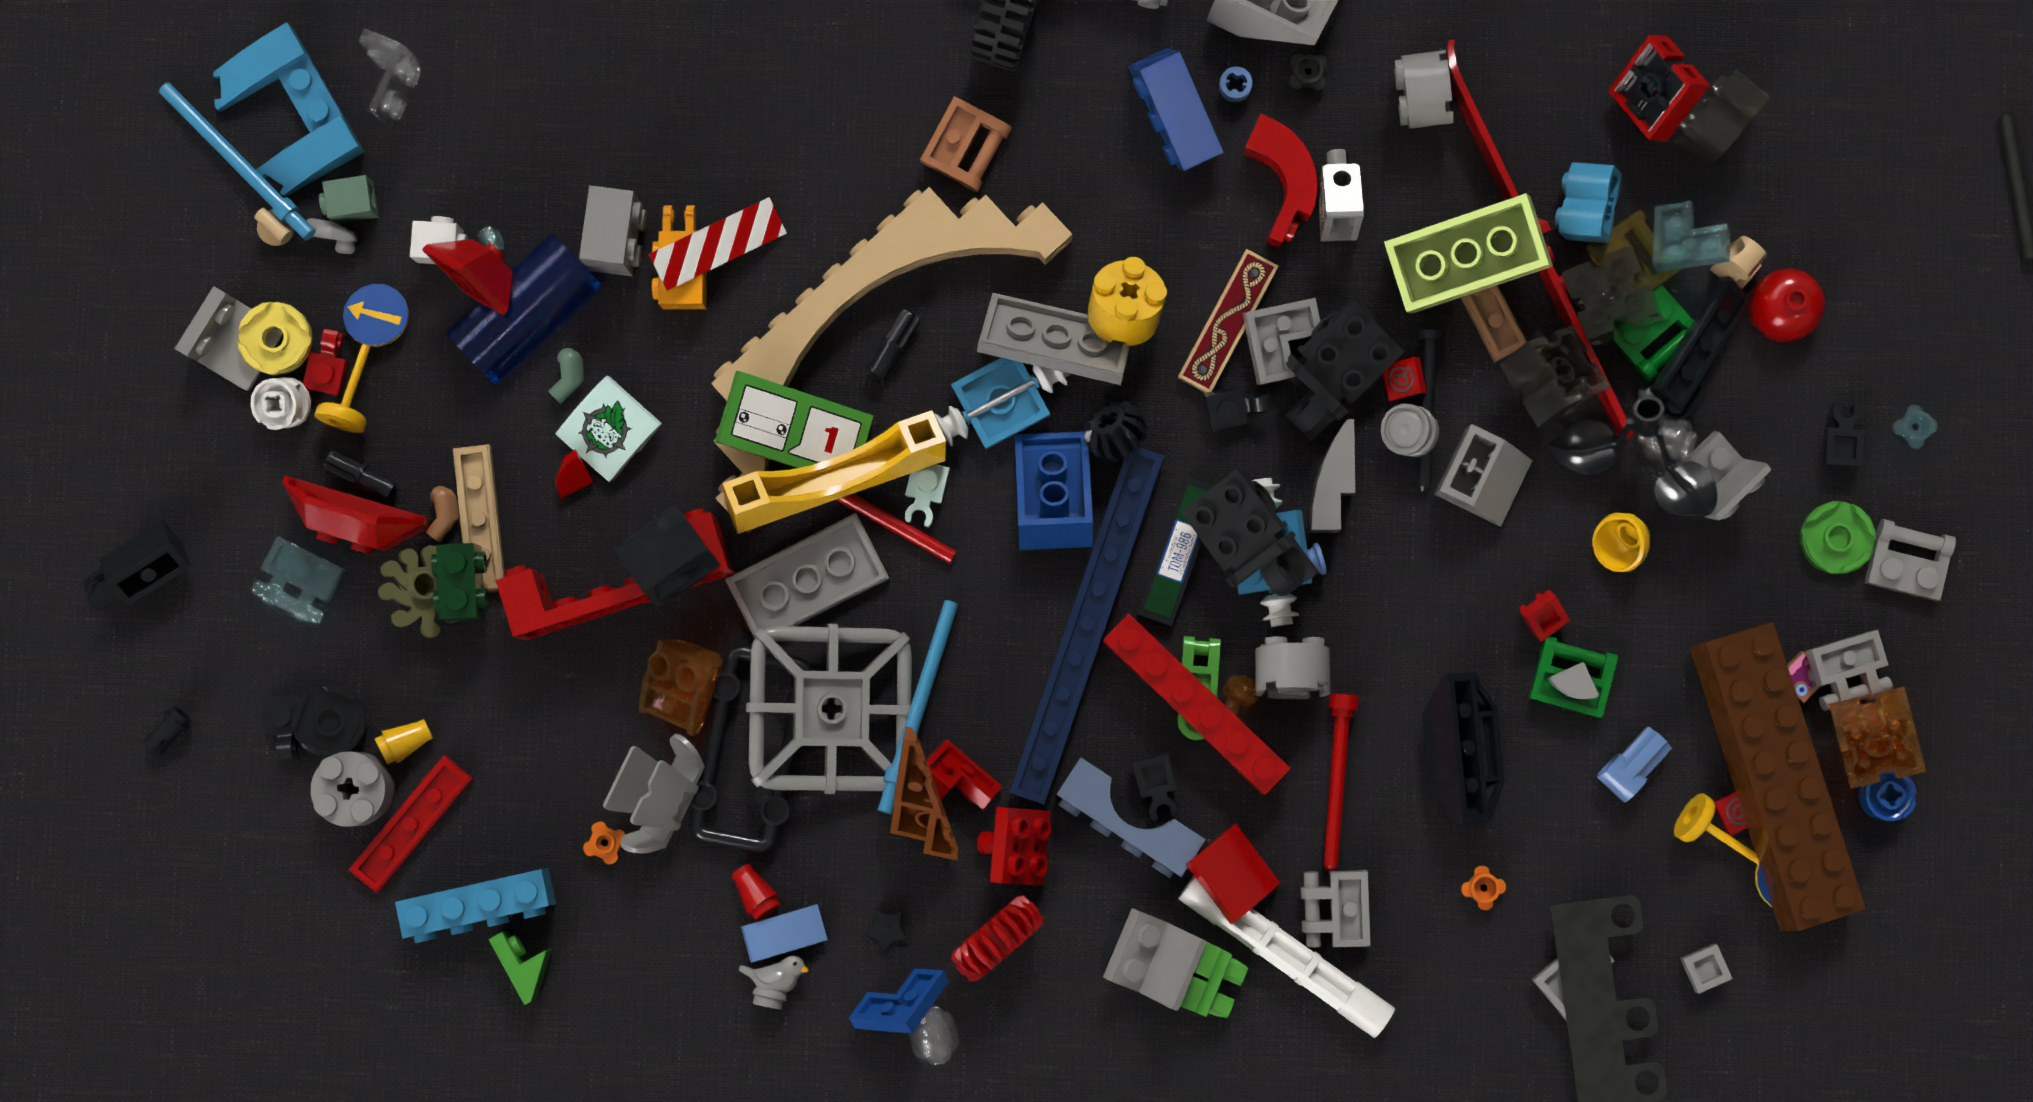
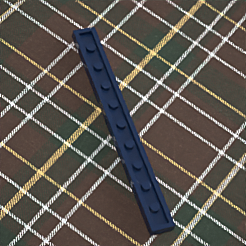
M1141 448L1140 450H1133L1129 455V459L1127 457L1124 458L1009 793L1045 804L1164 455Z

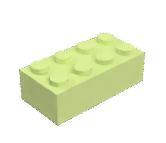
M1526 193L1384 242L1405 310L1412 314L1553 267L1531 196Z

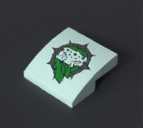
M605 376L577 406L555 434L571 449H576L580 457L608 482L616 479L634 454L643 449L662 423L611 377Z

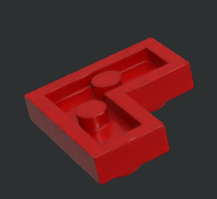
M948 739L926 760L939 797L942 799L956 786L966 800L984 809L1003 787Z

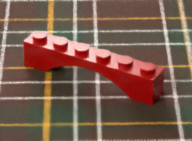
M1129 613L1103 639L1102 643L1178 712L1261 795H1266L1291 769Z

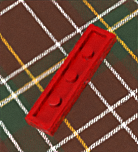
M443 755L348 870L375 893H379L474 778L448 756Z

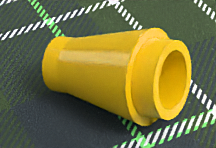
M422 719L411 724L383 730V735L376 737L375 741L387 765L395 761L399 764L424 743L433 739V736L425 720Z

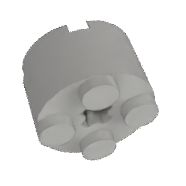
M1446 50L1402 55L1401 60H1395L1396 90H1404V96H1399L1398 104L1400 125H1408V128L1412 129L1452 124L1453 111H1450L1449 104L1452 101Z
M1286 637L1265 638V644H1261L1260 647L1255 649L1256 695L1261 696L1265 690L1268 691V698L1310 699V691L1319 690V697L1329 695L1330 649L1325 646L1324 638L1307 637L1302 639V643H1288Z
M341 752L325 758L316 769L311 782V798L315 811L327 821L339 826H363L377 820L389 809L395 792L394 779L387 767L376 756L364 752ZM348 784L359 787L358 794L351 795L347 791Z

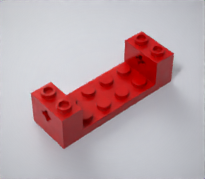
M703 509L683 514L721 564L720 567L691 588L734 575L735 570L719 519L711 512H704ZM525 565L504 571L505 577L496 580L512 636L525 641L650 602V599L633 577L625 579V586L617 589L610 588V585L601 586L588 591V598L580 600L572 596L552 602L544 574L532 568L526 569Z

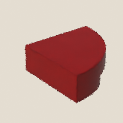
M576 449L564 457L562 465L555 476V486L560 499L593 483L592 477Z

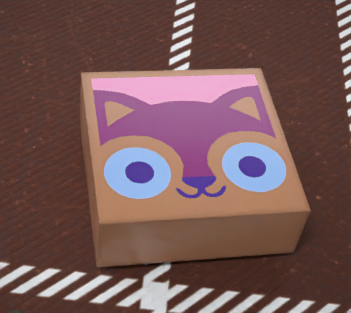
M1800 651L1787 666L1799 703L1801 704L1821 686H1816L1807 654L1804 651Z

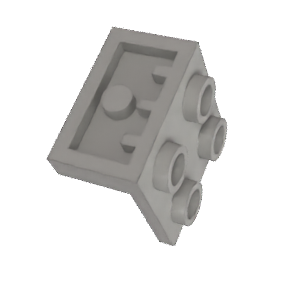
M213 286L174 349L201 363L246 391L252 388L261 373L245 362L238 349L237 340H239L238 329L240 322L251 308ZM273 329L268 332L266 344L269 348H276L284 335L281 329Z
M1713 431L1682 462H1697L1707 468L1713 476L1717 487V504L1713 513L1705 517L1718 521L1726 519L1735 513L1739 507L1738 503L1748 493L1759 489L1765 482L1764 477L1771 471L1767 463L1742 458L1726 438L1717 431Z
M1132 908L1103 978L1135 990L1177 1011L1187 994L1190 981L1202 958L1206 941L1166 921Z

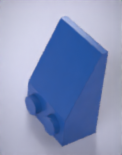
M1086 431L1015 434L1019 550L1093 547L1089 448L1083 437Z

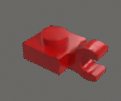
M329 329L323 330L321 354L312 352L309 354L303 381L306 389L341 396L349 363L348 360L339 358L344 338L343 333Z

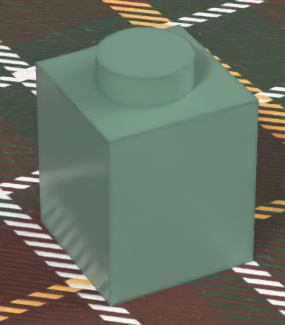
M362 175L322 182L324 193L319 194L320 208L322 214L327 215V218L331 221L342 224L379 218L374 182L368 176Z

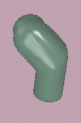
M564 348L558 353L557 361L560 363L561 379L548 390L560 404L584 380L583 359L577 351L571 348Z

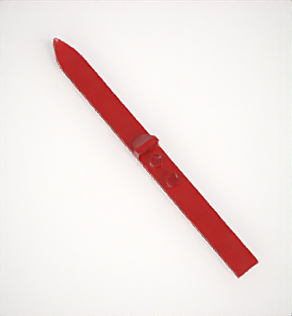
M1449 40L1446 46V60H1448L1452 94L1504 201L1519 196L1457 66L1454 51L1455 40ZM1538 218L1543 237H1545L1552 229L1548 221ZM1546 243L1551 262L1554 263L1555 258L1549 245ZM1554 267L1538 271L1617 436H1619L1626 425L1627 418L1568 298L1571 295L1569 285L1562 275L1558 277ZM1632 429L1625 438V440L1634 435Z

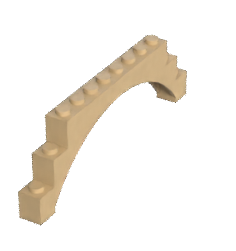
M930 187L923 193L917 190L904 202L903 205L906 208L899 215L894 217L891 214L878 225L876 229L879 233L869 242L863 239L851 249L849 254L852 257L842 266L839 263L833 265L823 275L822 278L825 281L818 288L813 290L810 287L805 290L795 301L798 306L788 315L782 312L776 316L768 325L770 328L768 333L761 339L756 336L747 342L741 349L743 355L733 364L730 361L724 363L714 373L713 376L716 379L711 384L726 401L736 371L788 387L803 358L831 323L844 310L869 291L890 279L930 263L979 254H1011L1039 258L1046 265L1072 242V233L1043 202L1036 209L1033 205L1025 209L1016 219L1019 224L1015 227L987 195L980 200L976 197L970 200L961 209L960 213L963 216L958 219ZM716 443L742 472L739 477L756 471H768V459ZM732 475L724 482L736 479L737 477ZM721 484L718 488L721 493L716 499L728 512L724 500L723 485Z

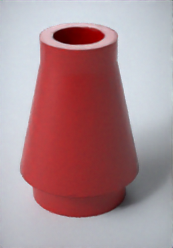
M750 864L740 867L731 875L736 883L747 915H752L755 921L768 917L781 906L777 899L779 894L753 870Z

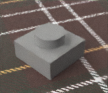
M1711 944L1680 958L1695 993L1699 994L1733 979L1717 944Z

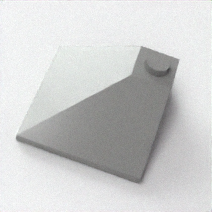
M1215 0L1206 21L1239 37L1315 45L1338 0Z

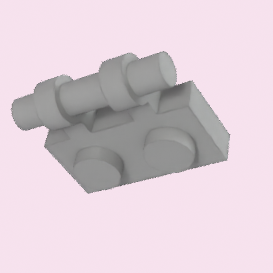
M1878 630L1806 650L1816 686L1826 684L1831 686V694L1822 696L1819 699L1820 706L1824 711L1834 708L1839 711L1850 708L1853 702L1863 699L1867 701L1881 698L1882 693L1892 691L1893 684L1889 677L1878 679L1876 669L1888 666ZM1860 675V685L1849 688L1846 678Z
M1329 871L1330 886H1319L1318 872H1304V886L1300 887L1301 899H1305V920H1302V932L1306 933V947H1321V933L1332 934L1333 947L1371 946L1368 871ZM1319 899H1330L1331 919H1320Z

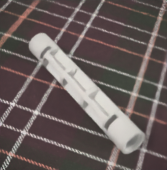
M1195 876L1191 878L1178 899L1252 949L1253 953L1260 955L1294 979V982L1307 988L1373 1038L1380 1034L1395 1011L1392 1005L1359 982H1355L1324 960L1320 954L1307 948L1279 928V925L1269 921L1254 909L1249 910L1236 922L1230 924Z

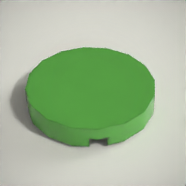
M1832 501L1816 507L1806 516L1800 529V546L1805 558L1816 569L1827 574H1846L1860 569L1870 559L1873 553L1874 541H1876V531L1871 518L1860 507L1842 501Z

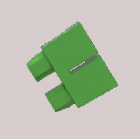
M1206 941L1202 958L1194 973L1207 979L1204 980L1193 975L1187 994L1182 1000L1180 1007L1205 1017L1209 1013L1214 1016L1228 1018L1235 1000L1217 992L1222 978L1241 986L1248 967L1232 958L1230 952Z

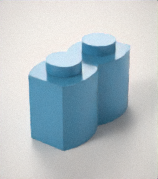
M1572 162L1569 172L1564 173L1562 192L1565 194V199L1562 207H1559L1556 211L1555 226L1559 229V234L1566 240L1609 243L1614 224L1615 207L1621 186V172L1615 165Z

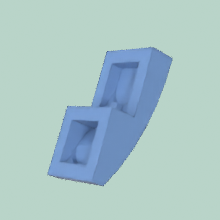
M818 904L741 926L751 962L828 940Z

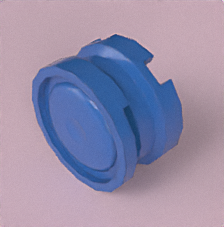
M1879 769L1870 772L1862 779L1858 787L1857 799L1861 809L1867 816L1875 820L1896 821L1907 817L1913 811L1917 803L1915 802L1917 790L1914 782L1907 774L1899 770Z

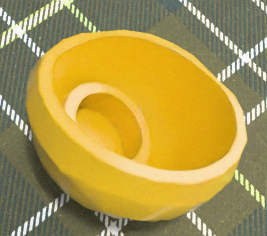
M1630 513L1609 514L1598 524L1594 531L1592 546L1595 556L1605 568L1613 572H1630L1644 562L1650 549V534L1647 526L1642 520Z

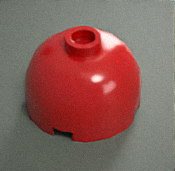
M1787 268L1773 271L1758 282L1750 293L1752 300L1748 310L1751 322L1765 334L1766 338L1772 341L1788 343L1799 341L1815 330L1824 316L1826 301L1823 289L1814 277L1805 271Z

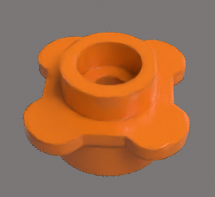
M596 822L591 827L593 833L590 840L583 846L584 853L587 856H598L606 864H613L618 860L617 852L621 847V838L626 834L623 830L615 831L608 828L604 822ZM603 839L608 841V845L605 847L601 844Z
M1486 866L1476 867L1474 869V876L1469 882H1464L1461 886L1462 894L1465 897L1474 899L1481 910L1491 909L1493 901L1506 890L1504 880L1497 879L1491 875L1489 868ZM1482 884L1487 886V890L1484 892L1480 890Z

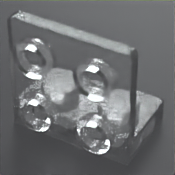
M364 28L359 42L368 51L366 55L375 60V65L386 70L369 106V111L384 125L392 127L394 120L398 121L405 111L406 101L404 98L409 87L413 88L418 82L421 68L419 67L421 62L405 45Z

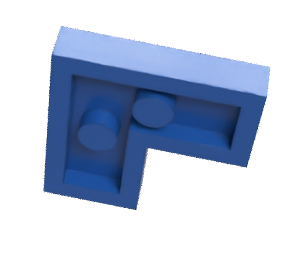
M914 968L896 994L867 992L849 1016V1019L855 1029L912 1034L938 999L949 980L943 970Z

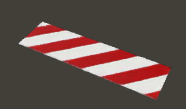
M770 197L660 248L650 253L649 256L666 291L787 234Z

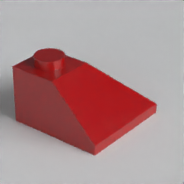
M473 239L426 244L423 247L422 251L466 295L499 314L505 315L509 308L513 272L503 262L506 256L491 243L484 246Z

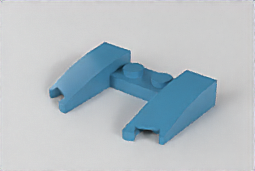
M287 22L240 51L213 72V77L220 79L221 98L214 99L215 108L218 112H222L279 79L308 128L309 134L256 169L264 179L269 176L283 185L280 192L283 196L291 195L364 153L362 146L298 35Z

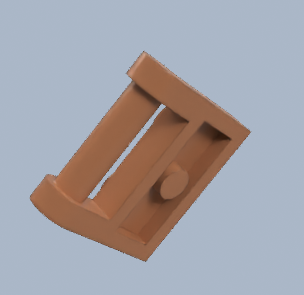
M954 96L920 158V163L959 182L964 187L978 192L983 184L981 178L1002 139L1008 137L1012 127ZM982 125L989 129L990 133L969 172H966L959 168Z

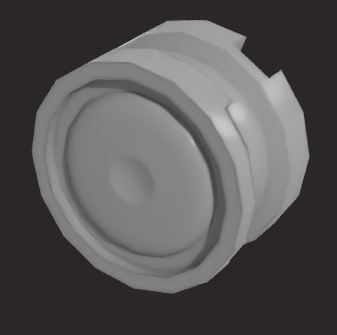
M1403 403L1394 406L1386 413L1381 424V436L1388 449L1396 454L1419 457L1427 454L1434 448L1439 437V425L1437 419L1432 416L1429 410L1413 404Z

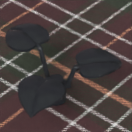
M1664 366L1658 370L1659 374L1661 373ZM1657 377L1651 382L1645 379L1639 388V399L1633 407V418L1626 420V425L1616 440L1612 441V431L1604 423L1597 420H1583L1566 428L1558 438L1548 444L1549 452L1561 466L1579 475L1595 476L1607 472L1615 465L1616 456L1613 449L1620 447L1631 429H1635L1638 434L1644 437L1655 436L1665 468L1669 473L1660 477L1655 484V499L1660 508L1678 517H1705L1712 514L1716 507L1717 487L1711 473L1703 465L1694 461H1686L1675 470L1670 460L1662 429L1664 414L1671 419H1682L1693 414L1699 408L1702 401L1700 384L1682 413L1673 414L1660 399L1649 391Z

